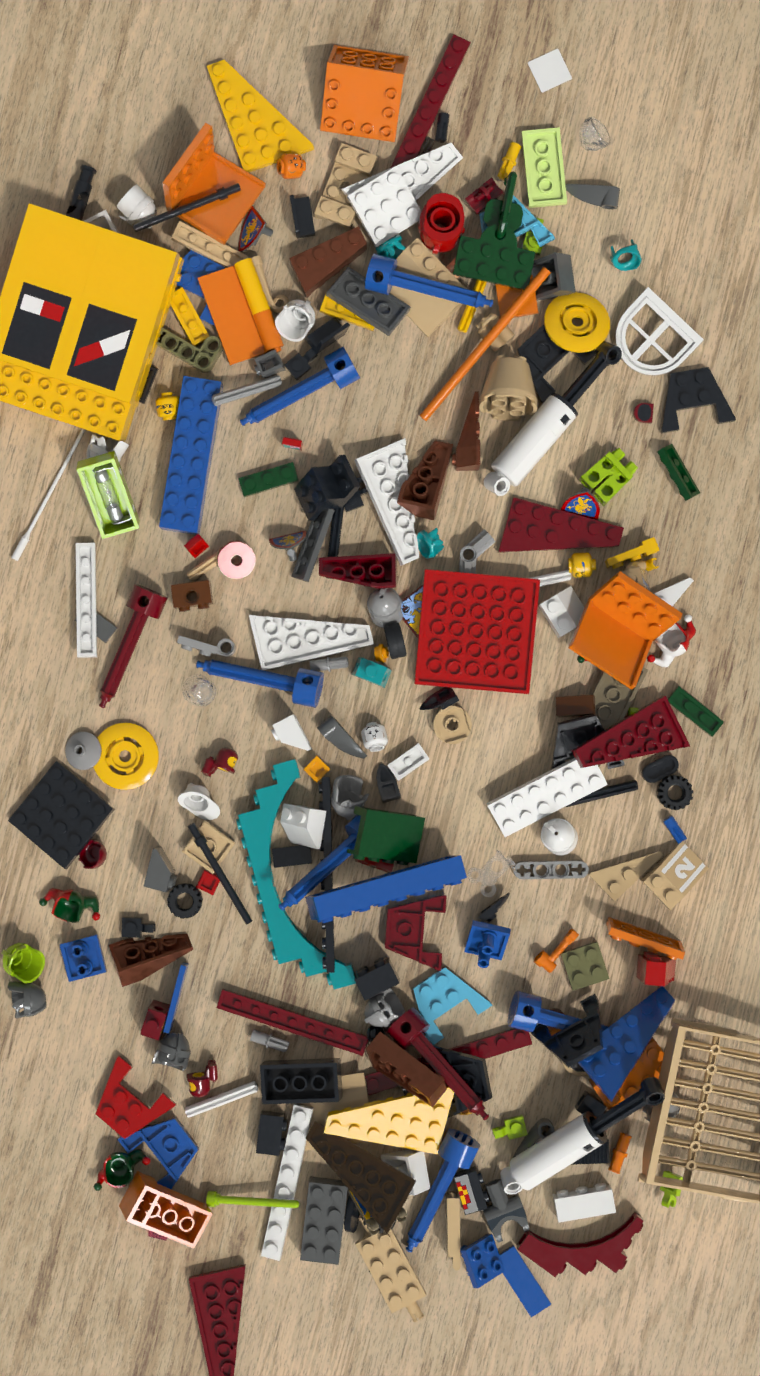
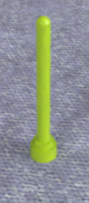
M208 1191L206 1199L207 1207H216V1205L220 1204L284 1208L299 1207V1201L221 1196L217 1191Z

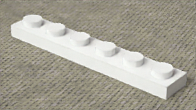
M76 543L78 658L97 657L95 543Z

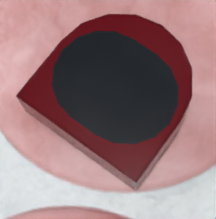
M640 403L633 411L635 420L640 423L652 424L654 404Z

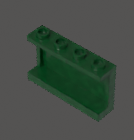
M355 806L354 814L360 815L361 818L355 848L347 849V853L353 854V858L358 860H365V857H368L370 861L379 862L380 859H383L382 862L394 864V861H397V864L407 866L409 862L417 863L425 823L424 817Z

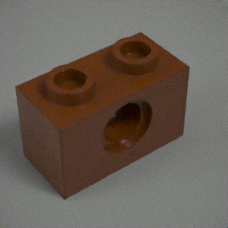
M209 580L171 585L173 607L179 609V612L190 611V607L197 606L198 609H207L209 605L214 604L211 582ZM190 592L197 593V599L193 602L188 600Z

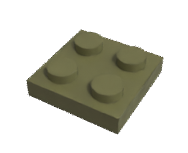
M597 941L561 953L573 991L609 979Z

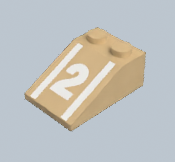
M682 841L655 865L641 881L666 908L671 910L686 896L709 868Z

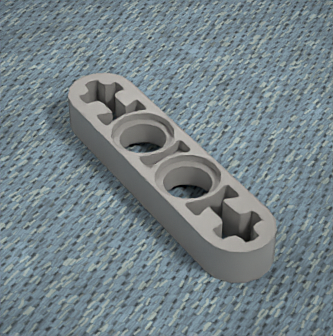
M580 860L521 861L513 867V873L519 879L584 878L589 871L588 865ZM530 864H533L532 872L534 876H530L531 872H524L523 876L517 872V869H520V865H523L525 869H531ZM559 864H563L566 868L563 875H557L555 872V867ZM568 864H571V868H577L578 864H581V867L585 868V870L581 871L580 875H578L577 871H571L572 875H568ZM538 865H544L547 869L546 873L542 876L536 873Z

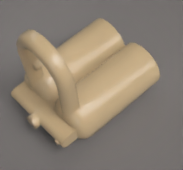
M493 312L486 318L483 317L482 321L475 326L478 329L479 335L484 338L500 317ZM506 326L490 347L496 353L515 334Z

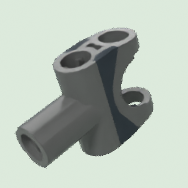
M501 1179L488 1182L485 1187L492 1205L488 1206V1209H484L483 1212L497 1242L503 1241L501 1228L506 1221L514 1220L523 1227L524 1232L530 1231L519 1194L508 1198Z

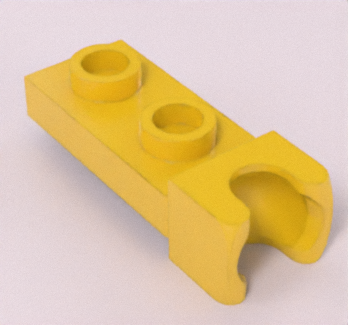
M655 537L642 541L637 548L606 559L604 561L606 567L616 569L624 566L623 562L629 559L631 562L641 559L642 554L644 557L657 553L660 550Z

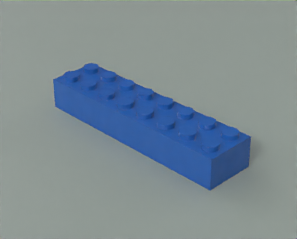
M183 376L159 524L162 530L200 535L220 405L214 406L211 397L223 392L221 381Z
M449 855L309 895L305 898L311 920H317L318 923L333 921L334 916L341 918L352 915L351 911L364 912L370 910L372 905L378 907L388 905L389 900H396L398 902L407 899V895L419 896L425 894V890H440L444 888V884L445 886L457 885L462 883L461 879H465L467 876L461 855Z

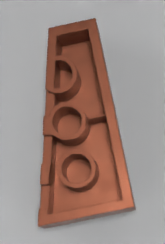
M358 226L289 258L292 269L306 298L317 288L323 286L332 276L338 274L342 268L367 250V242Z
M379 1032L367 1046L366 1052L374 1069L429 1106L433 1107L447 1090L445 1080L440 1074L432 1072L426 1065L419 1062L382 1032Z

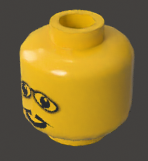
M172 392L161 393V397L155 400L157 416L161 417L162 420L177 419L180 398L173 396Z
M588 552L573 553L571 558H568L569 573H572V576L575 578L590 577L592 570H596V559H592L591 554Z

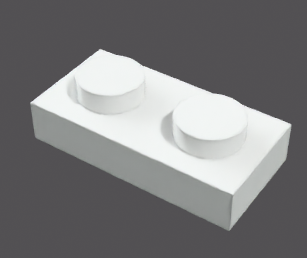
M418 743L387 766L399 781L428 761L429 757Z

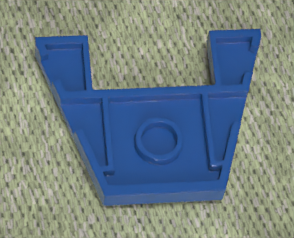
M190 250L183 257L184 263L180 273L181 280L177 282V286L183 287V289L205 299L197 278L225 269V267ZM206 304L200 320L215 327Z
M176 1117L140 1129L126 1139L121 1136L118 1138V1141L127 1153L131 1152L142 1142H145L168 1172L157 1181V1184L169 1189L173 1188L199 1149Z

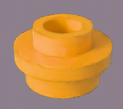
M384 644L374 647L376 661L385 663L386 658H389L388 648Z

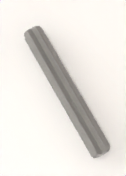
M276 375L215 394L211 399L213 405L218 406L279 387L282 384L280 376Z

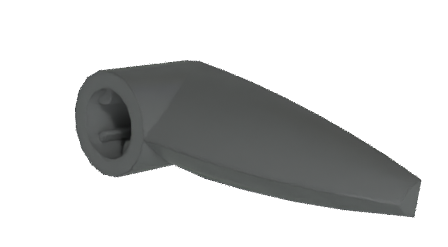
M566 184V190L583 202L600 206L604 209L613 210L618 208L620 188Z
M332 715L317 727L320 733L341 751L362 759L367 757L366 753Z
M547 1118L538 1120L519 1145L513 1158L555 1132L552 1122ZM548 1125L549 1131L542 1132L541 1127Z

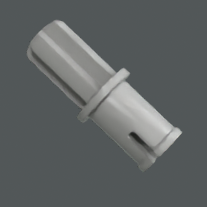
M327 657V659L310 660V669L315 671L328 670L331 672L333 669L347 668L349 666L347 657Z
M256 1029L253 1030L250 1038L251 1042L265 1045L267 1049L271 1047L286 1052L289 1046L288 1041L275 1037L272 1033L269 1035Z

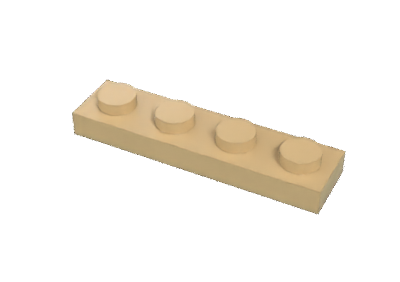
M179 221L171 237V240L225 268L248 258L247 255L221 244Z

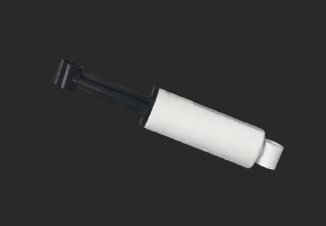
M605 341L601 343L595 350L596 357L563 396L554 392L551 393L537 412L493 461L491 467L495 472H490L486 475L484 479L486 489L498 496H502L509 491L510 485L516 487L521 483L578 416V412L573 405L607 366L617 364L620 361L622 351L618 346Z
M656 1077L644 1079L640 1084L641 1088L638 1092L600 1116L596 1117L592 1112L586 1111L512 1158L510 1167H506L500 1172L505 1193L517 1194L522 1189H533L606 1143L608 1138L605 1130L647 1104L650 1106L661 1104L665 1099V1095L659 1079Z

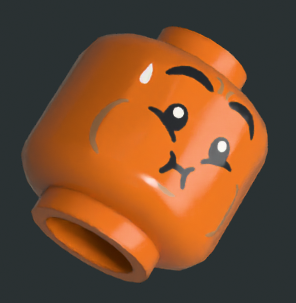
M284 153L277 160V172L284 179H298L302 176L303 171L306 170V162L298 153Z

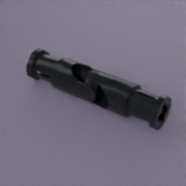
M87 165L80 166V176L75 182L69 208L66 212V216L81 221L91 193L92 179L97 172L96 169Z

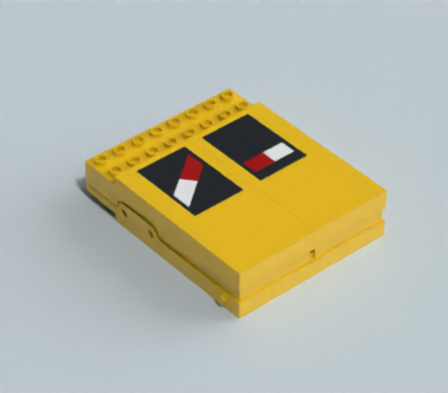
M29 203L0 296V401L118 441L126 442L136 407L139 405V399L142 396L157 349L156 343L158 342V337L160 338L161 328L164 326L177 282L181 280L180 273L184 259L177 252Z

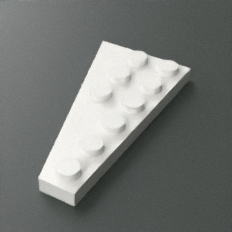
M449 143L399 164L397 168L414 199L417 200L463 157L454 145ZM389 169L341 190L347 196Z
M405 438L354 460L396 553L400 566L419 558L418 541L414 527L415 515L397 503L401 486L410 477L407 468L408 456L405 451Z
M249 615L263 671L374 645L369 625Z

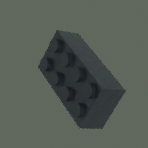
M340 1058L268 1060L260 1065L262 1104L339 1102L343 1097Z

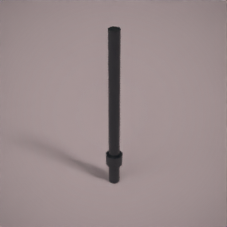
M237 183L227 188H219L215 193L134 224L133 229L136 233L216 200H224L229 195L241 191L240 185Z
M195 823L190 824L187 827L195 838L196 846L201 848L245 924L251 923L253 920L208 847V841L205 836L201 835Z

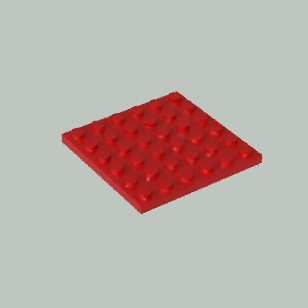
M425 569L414 684L529 694L540 579Z

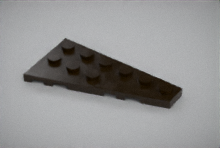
M315 1121L306 1136V1140L326 1161L386 1234H388L412 1191L416 1180L342 1136L324 1133V1126Z

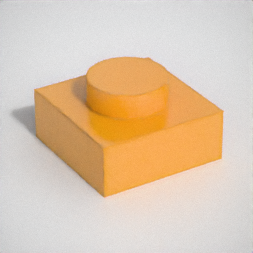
M316 756L303 770L318 783L330 768Z

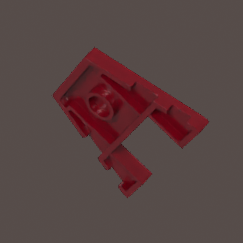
M447 895L388 908L385 948L441 971L442 953L422 951L426 911L446 913Z

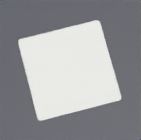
M555 49L528 62L542 93L572 79L559 49Z

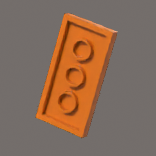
M608 917L606 926L611 938L618 941L622 939L629 941V944L635 947H640V945L647 947V950L656 954L658 952L664 953L673 960H677V958L683 960L685 950L681 941Z

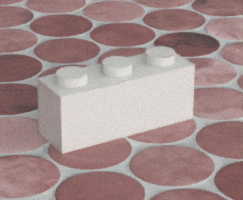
M606 1183L596 1184L593 1188L582 1186L570 1192L568 1190L557 1191V1194H553L558 1223L616 1213L612 1188L610 1185H606Z

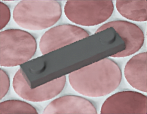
M323 510L315 520L311 521L307 537L303 542L291 577L309 582L335 510Z

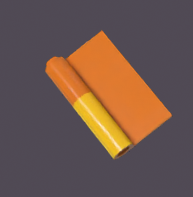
M252 258L241 260L231 267L197 278L230 366L273 350L277 352L282 351L281 347L284 344L280 333L276 329L273 314Z

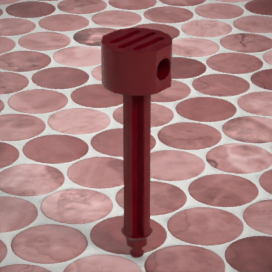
M134 584L126 606L135 611L104 684L100 689L102 701L99 706L101 708H106V703L115 697L148 617L159 619L168 597L144 586ZM146 597H148L149 604L147 606L145 604Z
M415 1007L409 1009L390 1026L387 1033L404 1050L413 1045L436 1073L444 1078V1082L470 1112L475 1113L477 1116L480 1115L483 1120H487L489 1114L484 1111L486 1108L483 1105V1100L477 1096L424 1035L429 1029L430 1024ZM411 1024V1031L407 1033L406 1027Z

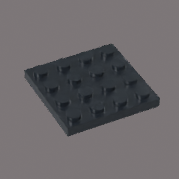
M56 761L8 821L61 867L68 869L115 808L60 762Z

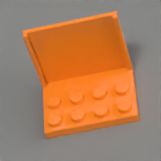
M334 45L327 61L320 131L395 142L403 79L409 56Z
M205 123L162 182L166 210L169 211L215 193L219 188H227L238 183L241 191L229 195L224 200H216L177 216L225 245L266 187V183L215 153L213 129L211 125Z
M619 571L588 598L568 648L632 690L637 685L652 642L677 623L683 613Z

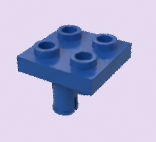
M473 920L464 952L478 955V966L487 968L490 958L502 960L511 928Z
M98 934L60 944L69 982L107 972Z
M486 1234L469 1246H461V1256L464 1259L466 1272H468L467 1274L470 1277L473 1288H480L505 1271L492 1234Z

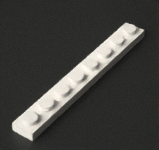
M297 1103L293 1106L273 1199L294 1200L313 1107ZM271 1207L261 1253L262 1257L277 1261L281 1260L292 1208Z

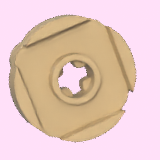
M457 706L441 709L436 714L433 722L436 736L442 742L448 744H457L464 741L472 727L469 714ZM451 719H453V722L458 723L454 731L451 728H447V724H449Z

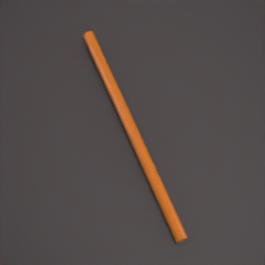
M543 267L422 411L419 416L423 420L427 421L550 275L551 272L547 268Z

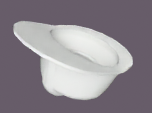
M189 783L185 792L178 796L179 804L201 819L213 820L220 815L219 806L210 799V793L204 786Z

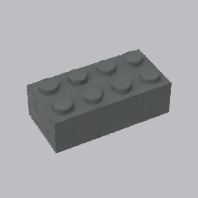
M310 1176L300 1260L339 1265L348 1190L341 1180Z

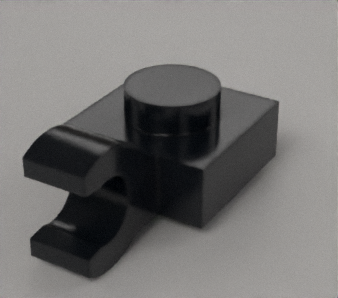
M311 348L303 357L299 353L296 354L284 366L298 380L311 369L309 363L318 355Z
M122 918L121 937L141 938L142 932L154 933L156 931V924L142 923V918Z

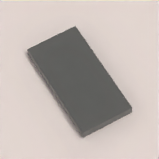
M347 267L327 291L326 296L387 336H390L408 314L411 307L390 293L385 295L365 289L366 278L350 267Z

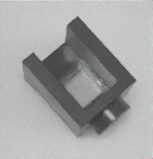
M276 350L255 358L256 365H254L258 376L261 375L264 379L286 371L282 359Z

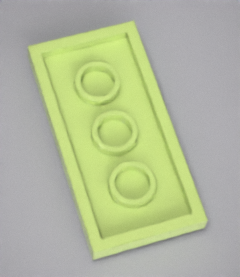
M560 127L522 131L529 208L566 205L567 195Z

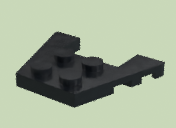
M544 325L517 349L519 356L527 359L526 362L530 367L534 388L542 404L551 393L556 392L543 376L570 352L559 347L550 339ZM595 349L584 353H572L585 365L595 356Z
M709 367L670 374L661 434L679 431L676 412L679 410L714 405L717 424L736 421V417Z
M595 714L557 723L551 770L565 763V760L575 758L572 752L573 749L605 731ZM623 760L606 763L608 769L625 766Z
M596 994L580 1001L587 1017L554 1035H551L548 1027L543 1024L536 1025L534 1031L531 1032L532 1036L568 1068L603 1049L599 1000Z
M435 1046L483 1102L492 1098L487 1065L484 1058ZM455 1093V1101L451 1102L447 1118L468 1109Z

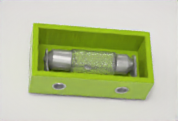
M115 451L78 461L76 469L102 539L139 529L140 520Z

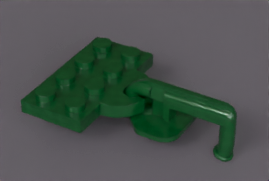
M510 172L504 179L506 188L503 201L492 199L486 204L483 220L488 228L481 234L480 239L460 236L453 275L524 290L529 285L536 252L517 248V238L514 231L521 226L523 210L520 205L512 203L517 180L516 172Z

